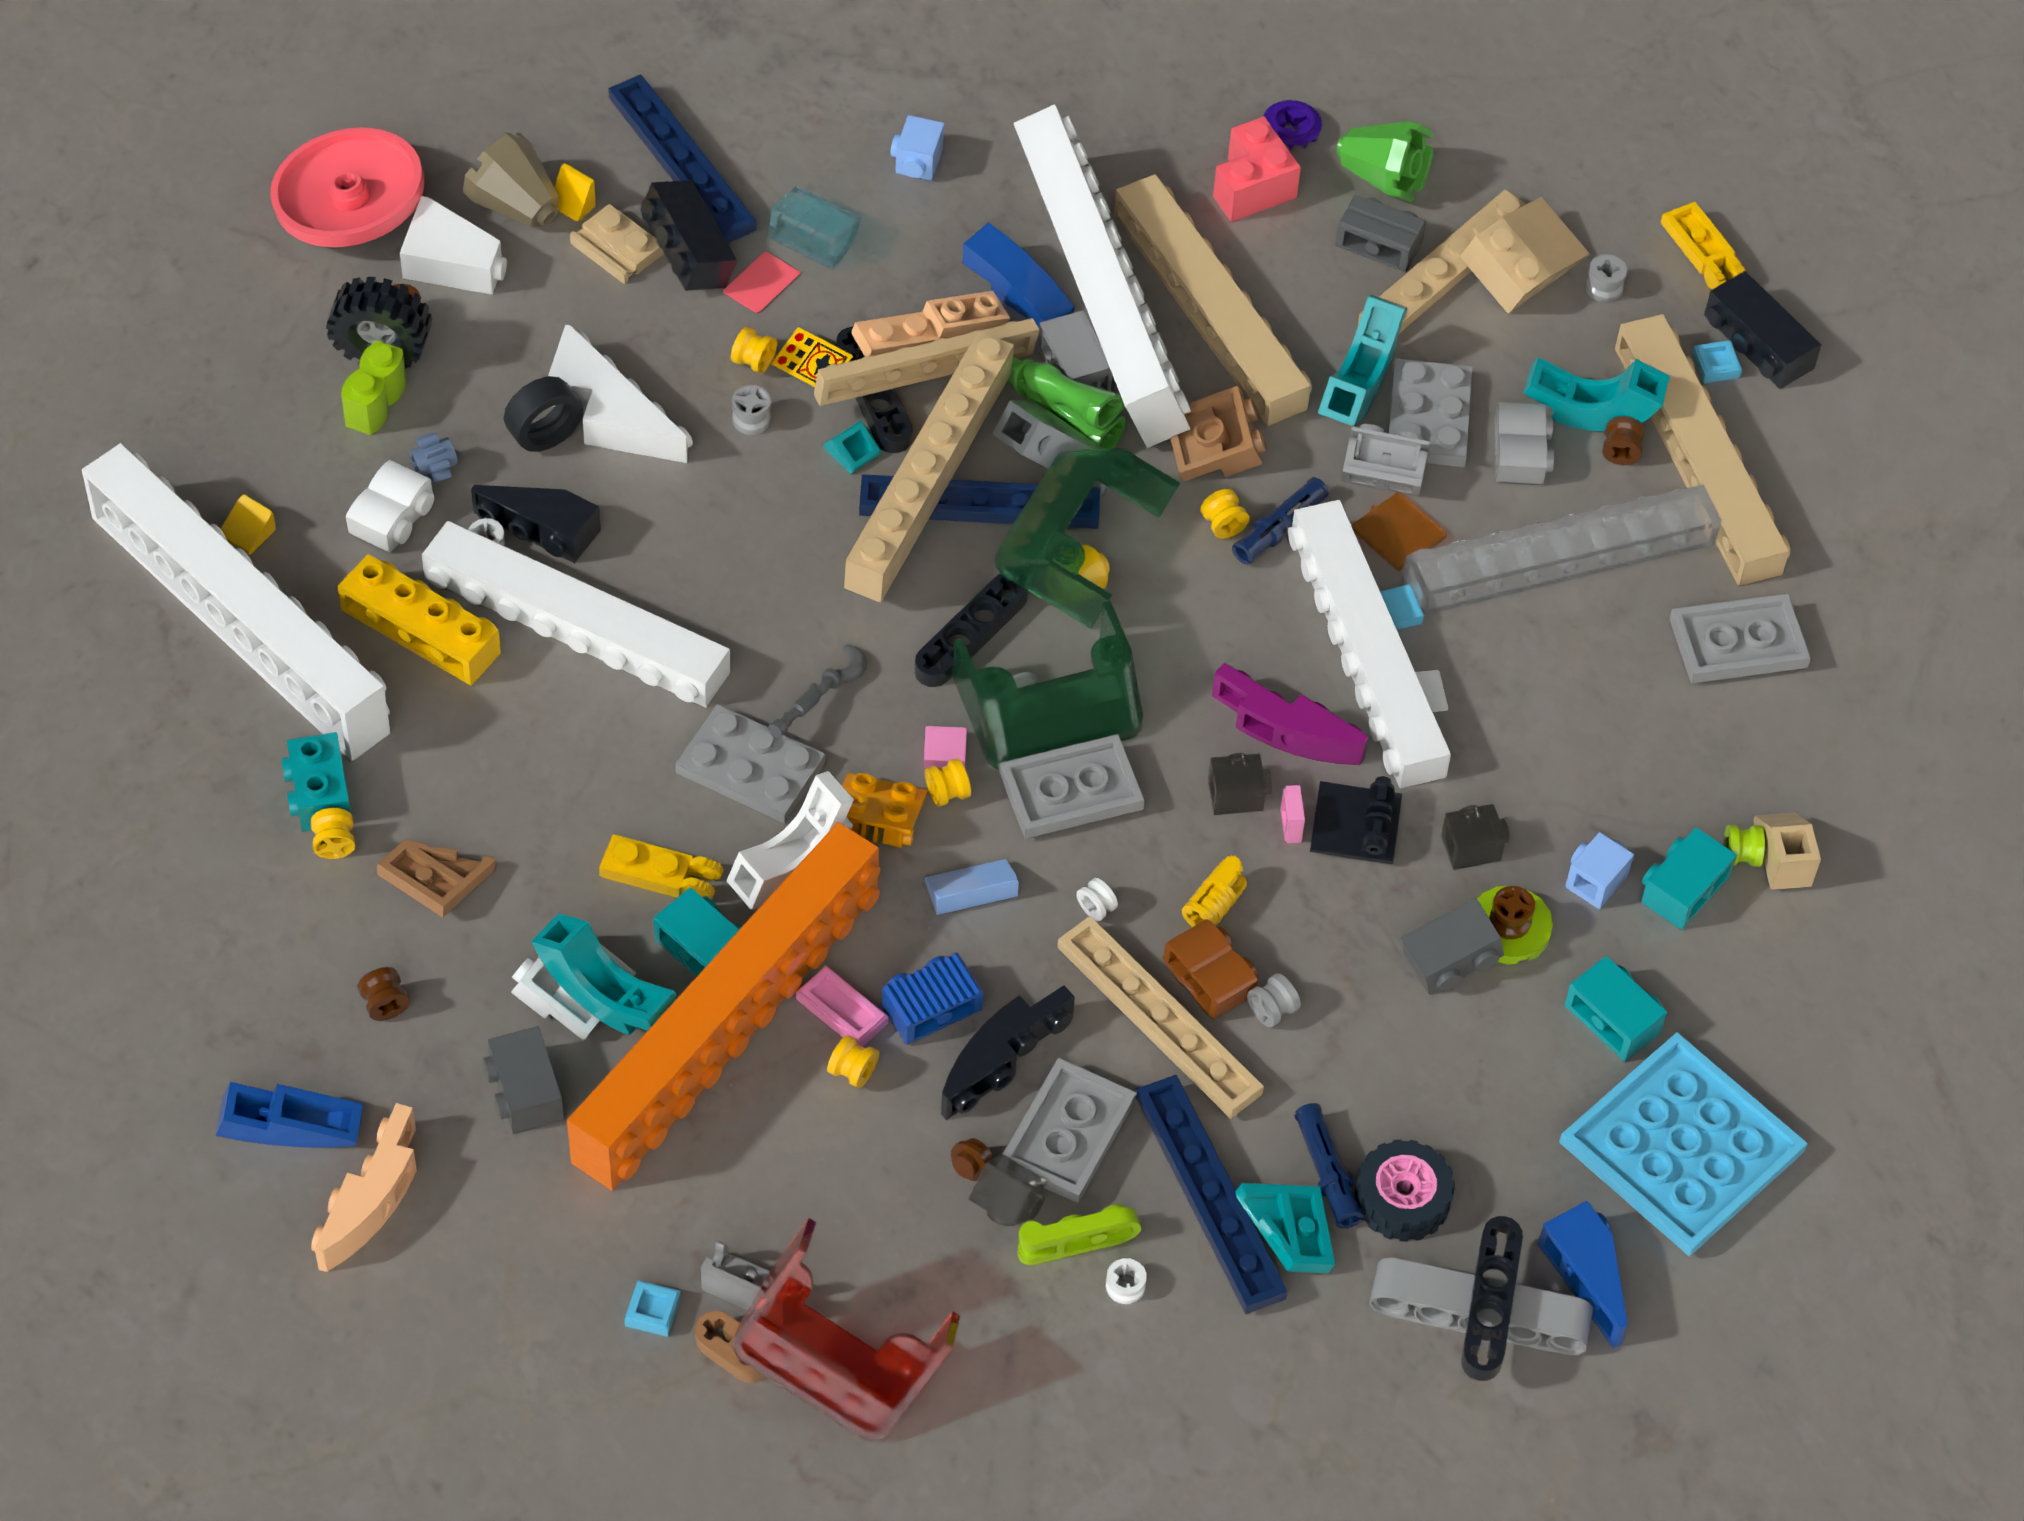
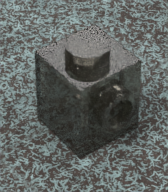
M1235 753L1225 757H1213L1210 759L1208 786L1214 815L1263 811L1265 795L1272 793V779L1270 770H1263L1260 753L1248 755Z
M1494 804L1484 806L1470 805L1459 811L1446 813L1441 838L1453 870L1501 861L1505 843H1508L1510 838L1508 825L1504 818L1499 819Z
M1003 1154L987 1161L968 1200L985 1209L987 1216L992 1221L1003 1226L1013 1227L1027 1219H1034L1039 1213L1045 1201V1197L1041 1193L1047 1181Z

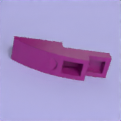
M1225 662L1215 672L1212 697L1237 712L1235 728L1276 749L1316 761L1360 765L1365 760L1369 736L1365 735L1356 725L1346 723L1330 713L1323 704L1313 702L1302 694L1290 704L1279 693L1269 691L1253 681L1246 672L1236 670Z

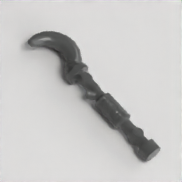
M846 644L844 651L850 656V665L842 670L826 669L822 674L820 685L817 686L815 683H812L809 686L810 689L791 705L789 712H785L781 719H775L768 726L771 735L776 738L784 735L788 727L792 725V722L797 717H803L820 701V696L824 695L829 688L836 689L842 681H853L861 677L867 669V660L863 652L852 645Z

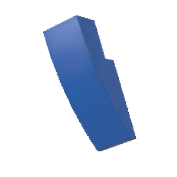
M989 222L963 243L962 264L991 283V291L995 292L999 300L1025 318H1033L1038 327L1041 322L1074 313L1075 307L1044 269L1007 235Z
M230 1082L222 1098L216 1136L276 1146L323 1148L355 1146L358 1139L363 1104L277 1084L274 1091H268Z

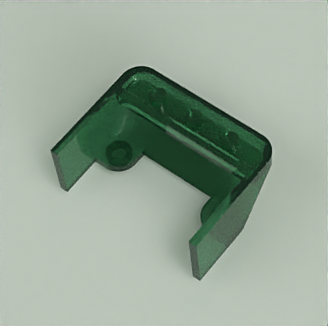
M1122 448L1080 449L1060 452L995 554L996 568L1003 576L1090 629L1094 626L1112 594L1078 574L1085 561V551L1076 539L1064 532L1096 481L1102 483L1157 518L1161 516L1180 485V482Z
M1106 601L1102 604L1100 636L1091 649V663L1094 669L1018 688L1011 673L1001 667L993 666L975 670L963 638L955 640L953 680L985 759L990 766L999 770L1000 763L1116 734L1119 735L1121 741L1138 735L1142 728L1143 710L1133 654L1111 601Z

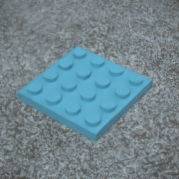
M1678 1032L1561 1134L1559 1143L1689 1257L1805 1152L1808 1144Z

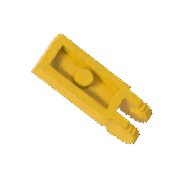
M1691 202L1662 214L1660 223L1701 275L1704 274L1706 284L1710 289H1714L1726 282V277L1721 273L1719 267H1724L1725 274L1729 280L1746 271L1735 256L1733 248L1696 202Z
M615 834L612 835L599 866V876L602 878L678 898L691 887L701 897L707 896L713 899L716 890H714L712 884L710 885L708 882H704V880L700 881L699 879L688 877L691 875L702 879L718 881V879H721L724 871L723 866L712 859L709 860L702 856L693 858L689 854Z

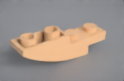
M992 290L928 300L923 312L855 322L851 334L865 357L869 355L876 356L897 351L903 347H914L934 342L940 338L947 339L968 334L974 330H985L1002 326L1009 322L1010 317Z
M395 1104L390 1118L384 1117L380 1123L377 1133V1143L379 1144L374 1155L368 1154L365 1158L361 1176L347 1173L341 1188L335 1187L332 1191L328 1203V1213L330 1214L325 1226L319 1225L317 1227L311 1244V1249L316 1254L319 1270L330 1271L363 1247L381 1229L406 1194L417 1172L414 1149L408 1148L416 1130L413 1107Z

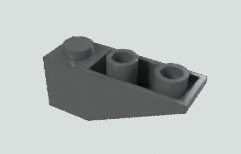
M1032 399L1010 400L992 435L1015 451L1084 487H1099L1101 496H1104L1122 464L1121 460Z

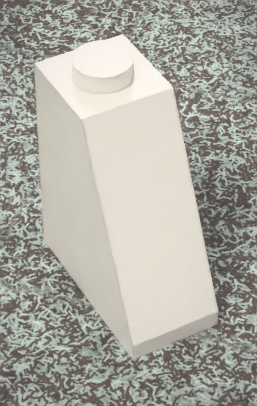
M421 196L400 251L402 277L404 279L492 295L497 280L502 281L504 279L507 268V259L502 257L500 240L429 197Z

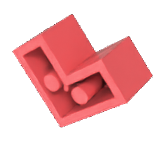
M1263 116L1231 128L1228 151L1229 162L1216 166L1213 191L1214 199L1230 222L1297 198L1301 167L1266 118Z

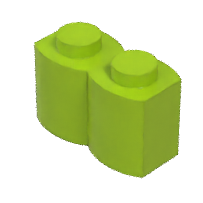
M378 340L368 346L363 352L359 363L360 368L346 379L341 391L346 427L368 435L376 433L384 425L389 413L388 407L400 399L406 388L403 349Z

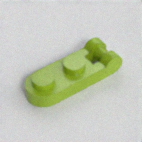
M1123 1204L1110 1205L1101 1212L1086 1216L1079 1214L1069 1215L1057 1223L1045 1226L1036 1221H1028L1019 1230L1017 1255L1023 1264L1029 1266L1127 1242L1135 1238L1142 1228L1136 1210L1131 1207H1125Z

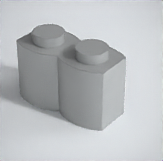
M1498 402L1494 418L1496 482L1543 484L1546 472L1553 471L1554 449L1547 448V441L1552 439L1553 418L1546 417L1545 404Z

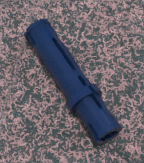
M1311 477L1304 486L1286 499L1267 517L1262 516L1258 518L1253 524V529L1232 545L1234 556L1241 563L1248 565L1266 548L1274 547L1281 542L1282 535L1289 527H1292L1294 511L1290 515H1287V513L1298 503H1301L1297 508L1300 509L1317 505L1326 499L1329 491L1324 482L1317 477ZM1274 526L1268 534L1260 538L1270 527Z
M1317 1103L1306 1104L1295 1111L1294 1117L1299 1124L1309 1154L1320 1178L1318 1186H1320L1322 1196L1327 1197L1337 1227L1341 1229L1351 1228L1358 1225L1364 1217L1352 1190L1354 1180L1351 1173L1344 1170L1322 1114L1321 1106Z

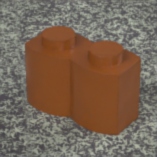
M1205 919L1165 944L1163 959L1169 970L1183 986L1188 988L1199 1007L1213 1020L1247 1001V992L1257 986L1258 973L1254 964L1248 958H1242L1237 952L1232 950V941L1228 933L1222 927H1216L1208 919Z

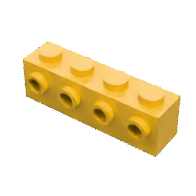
M367 554L337 586L342 611L470 686L475 683L501 654L499 629L490 620L484 617H476L464 610L454 599H445L433 592L423 581L413 580L402 574L388 561H380Z

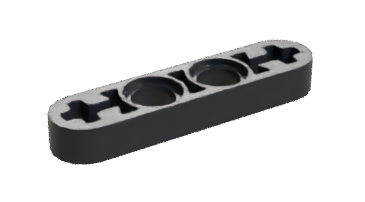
M853 327L841 330L836 339V347L853 355L849 362L865 357L861 349H859V357L856 358L853 346L855 348L860 347L851 334ZM895 388L856 397V401L879 448L892 454L906 450L911 442L912 424ZM882 399L891 406L885 410H879L872 407L870 402ZM892 421L891 427L896 435L901 434L899 437H895L892 432H888V422Z
M1004 571L995 576L918 651L915 657L916 679L928 687L942 686L951 679L1025 606L1029 587L1027 578L1017 571ZM1013 588H1015V589H1017V593H1015V592H1013V591H1011V590H1012ZM1003 589L1010 591L1003 597ZM980 610H989L996 617L992 621L981 622L974 617V614ZM954 635H963L970 640V643L964 647H955L948 642V639ZM939 660L940 669L934 666ZM926 664H928V665H930V666H933V667H931L930 669H927V668H926Z
M1507 1216L1491 1218L1485 1224L1479 1245L1461 1356V1366L1464 1372L1470 1378L1477 1381H1488L1495 1378L1500 1372L1505 1356L1523 1241V1231L1520 1225L1514 1219ZM1498 1233L1506 1234L1507 1242L1503 1256L1495 1255L1497 1246L1496 1236ZM1497 1269L1506 1275L1508 1282L1504 1286L1494 1287L1484 1280L1483 1274L1488 1270ZM1483 1309H1492L1500 1315L1502 1322L1494 1327L1485 1326L1478 1320L1477 1313ZM1481 1340L1490 1341L1487 1365L1478 1363L1477 1355Z

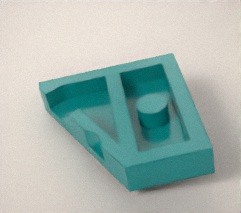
M1240 1184L1235 1191L1236 1198L1288 1272L1329 1273L1335 1266L1320 1186Z

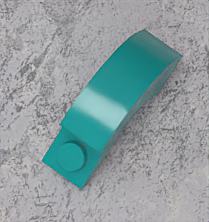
M1374 295L1368 296L1349 352L1337 373L1330 376L1318 414L1351 426H1356L1363 420L1380 390L1398 345L1396 340L1407 307Z
M1538 357L1531 364L1523 394L1552 408L1550 417L1553 418V421L1582 430L1605 431L1607 422L1615 417H1632L1643 423L1653 416L1663 405L1670 376L1635 359L1617 377L1607 380H1590L1571 374Z
M558 913L531 941L546 969L570 997L594 1017L627 1035H631L636 1028L648 1031L678 998L675 991L639 980L618 966L604 951L587 921Z

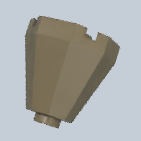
M511 133L504 134L483 150L477 158L482 163L478 171L476 172L471 167L466 173L463 193L481 206L529 227L546 226L558 214L559 196L531 142L521 133H515V136Z

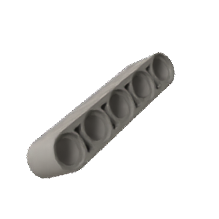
M1384 1258L1377 1263L1369 1302L1370 1307L1377 1313L1385 1316L1465 1333L1475 1275L1399 1258ZM1483 1277L1489 1285L1494 1287H1501L1507 1283ZM1516 1284L1507 1342L1563 1355L1583 1354L1587 1349L1593 1307L1589 1302L1578 1297ZM1483 1309L1477 1313L1478 1320L1485 1326L1494 1327L1502 1322L1500 1315L1492 1309Z

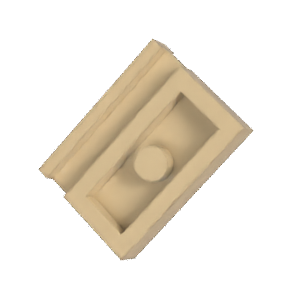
M610 203L584 222L581 230L577 233L575 231L570 233V244L624 285L629 281L628 278L634 273L638 275L664 254L654 236Z

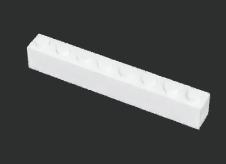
M1335 500L1294 510L1292 527L1288 528L1290 546L1293 551L1298 550L1301 557V570L1304 579L1307 582L1311 581L1315 589L1314 599L1316 607L1320 613H1325L1327 617L1330 640L1333 645L1338 644L1341 650V662L1344 673L1347 677L1352 676L1356 685L1355 696L1357 703L1361 709H1366L1368 713L1370 733L1375 742L1379 741L1382 746L1383 762L1389 775L1394 774L1400 789L1446 778L1451 753L1341 501Z
M450 521L444 524L422 553L424 578L433 586L439 589L446 588L463 596L474 605L481 604L494 610L506 620L518 621L529 626L541 636L552 637L566 643L578 653L590 654L603 660L613 669L627 671L639 677L648 685L659 686L675 693L678 698L685 702H694L706 708L730 674L729 648Z

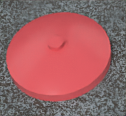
M347 128L320 135L294 150L277 169L271 183L270 197L277 220L286 232L293 237L316 246L346 247L377 239L401 225L416 209L424 192L425 177L417 152L403 138L380 129Z

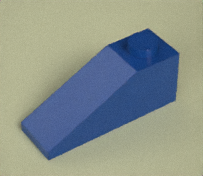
M1585 1201L1544 1223L1537 1245L1575 1297L1584 1299L1592 1305V1320L1614 1349L1621 1345L1628 1325L1611 1226L1606 1217L1600 1212L1596 1213L1590 1203Z

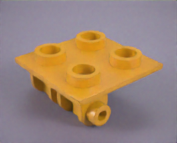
M848 772L841 786L854 799L846 816L853 824L851 830L859 835L862 823L861 836L866 839L870 825L875 826L873 842L878 843L882 828H884L882 844L897 848H903V845L911 846L915 833L913 826L926 799L928 790L917 788L908 782L894 783L876 779L867 773L853 774Z

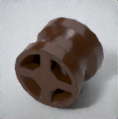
M1627 416L1610 419L1605 428L1606 440L1602 449L1603 456L1609 462L1617 465L1636 463L1642 454L1641 442L1645 432L1643 424L1639 420Z
M1507 886L1496 893L1493 898L1489 919L1500 937L1514 940L1522 938L1528 933L1535 911V900L1526 889L1519 886Z
M391 967L378 968L367 973L359 980L357 985L360 996L368 1001L366 1005L367 1012L373 1020L383 1021L394 1018L403 1013L410 1004L407 991L399 987L401 979L396 969Z

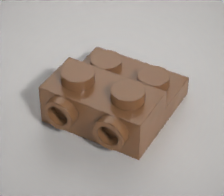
M1238 386L1188 403L1191 412L1185 414L1190 430L1170 438L1178 471L1184 482L1219 469L1227 477L1262 464L1260 453L1267 451L1266 444L1260 429L1254 430L1252 422L1259 420L1258 413L1252 398L1245 400Z

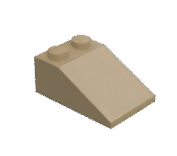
M1540 197L1501 217L1477 234L1460 257L1509 314L1586 259L1590 253L1547 202Z

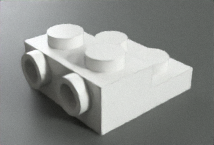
M601 945L608 956L623 970L632 976L637 973ZM527 957L512 976L518 982L511 991L512 994L544 1019L549 1014L552 1015L583 1041L600 1021L566 993L552 977L539 957L535 962Z

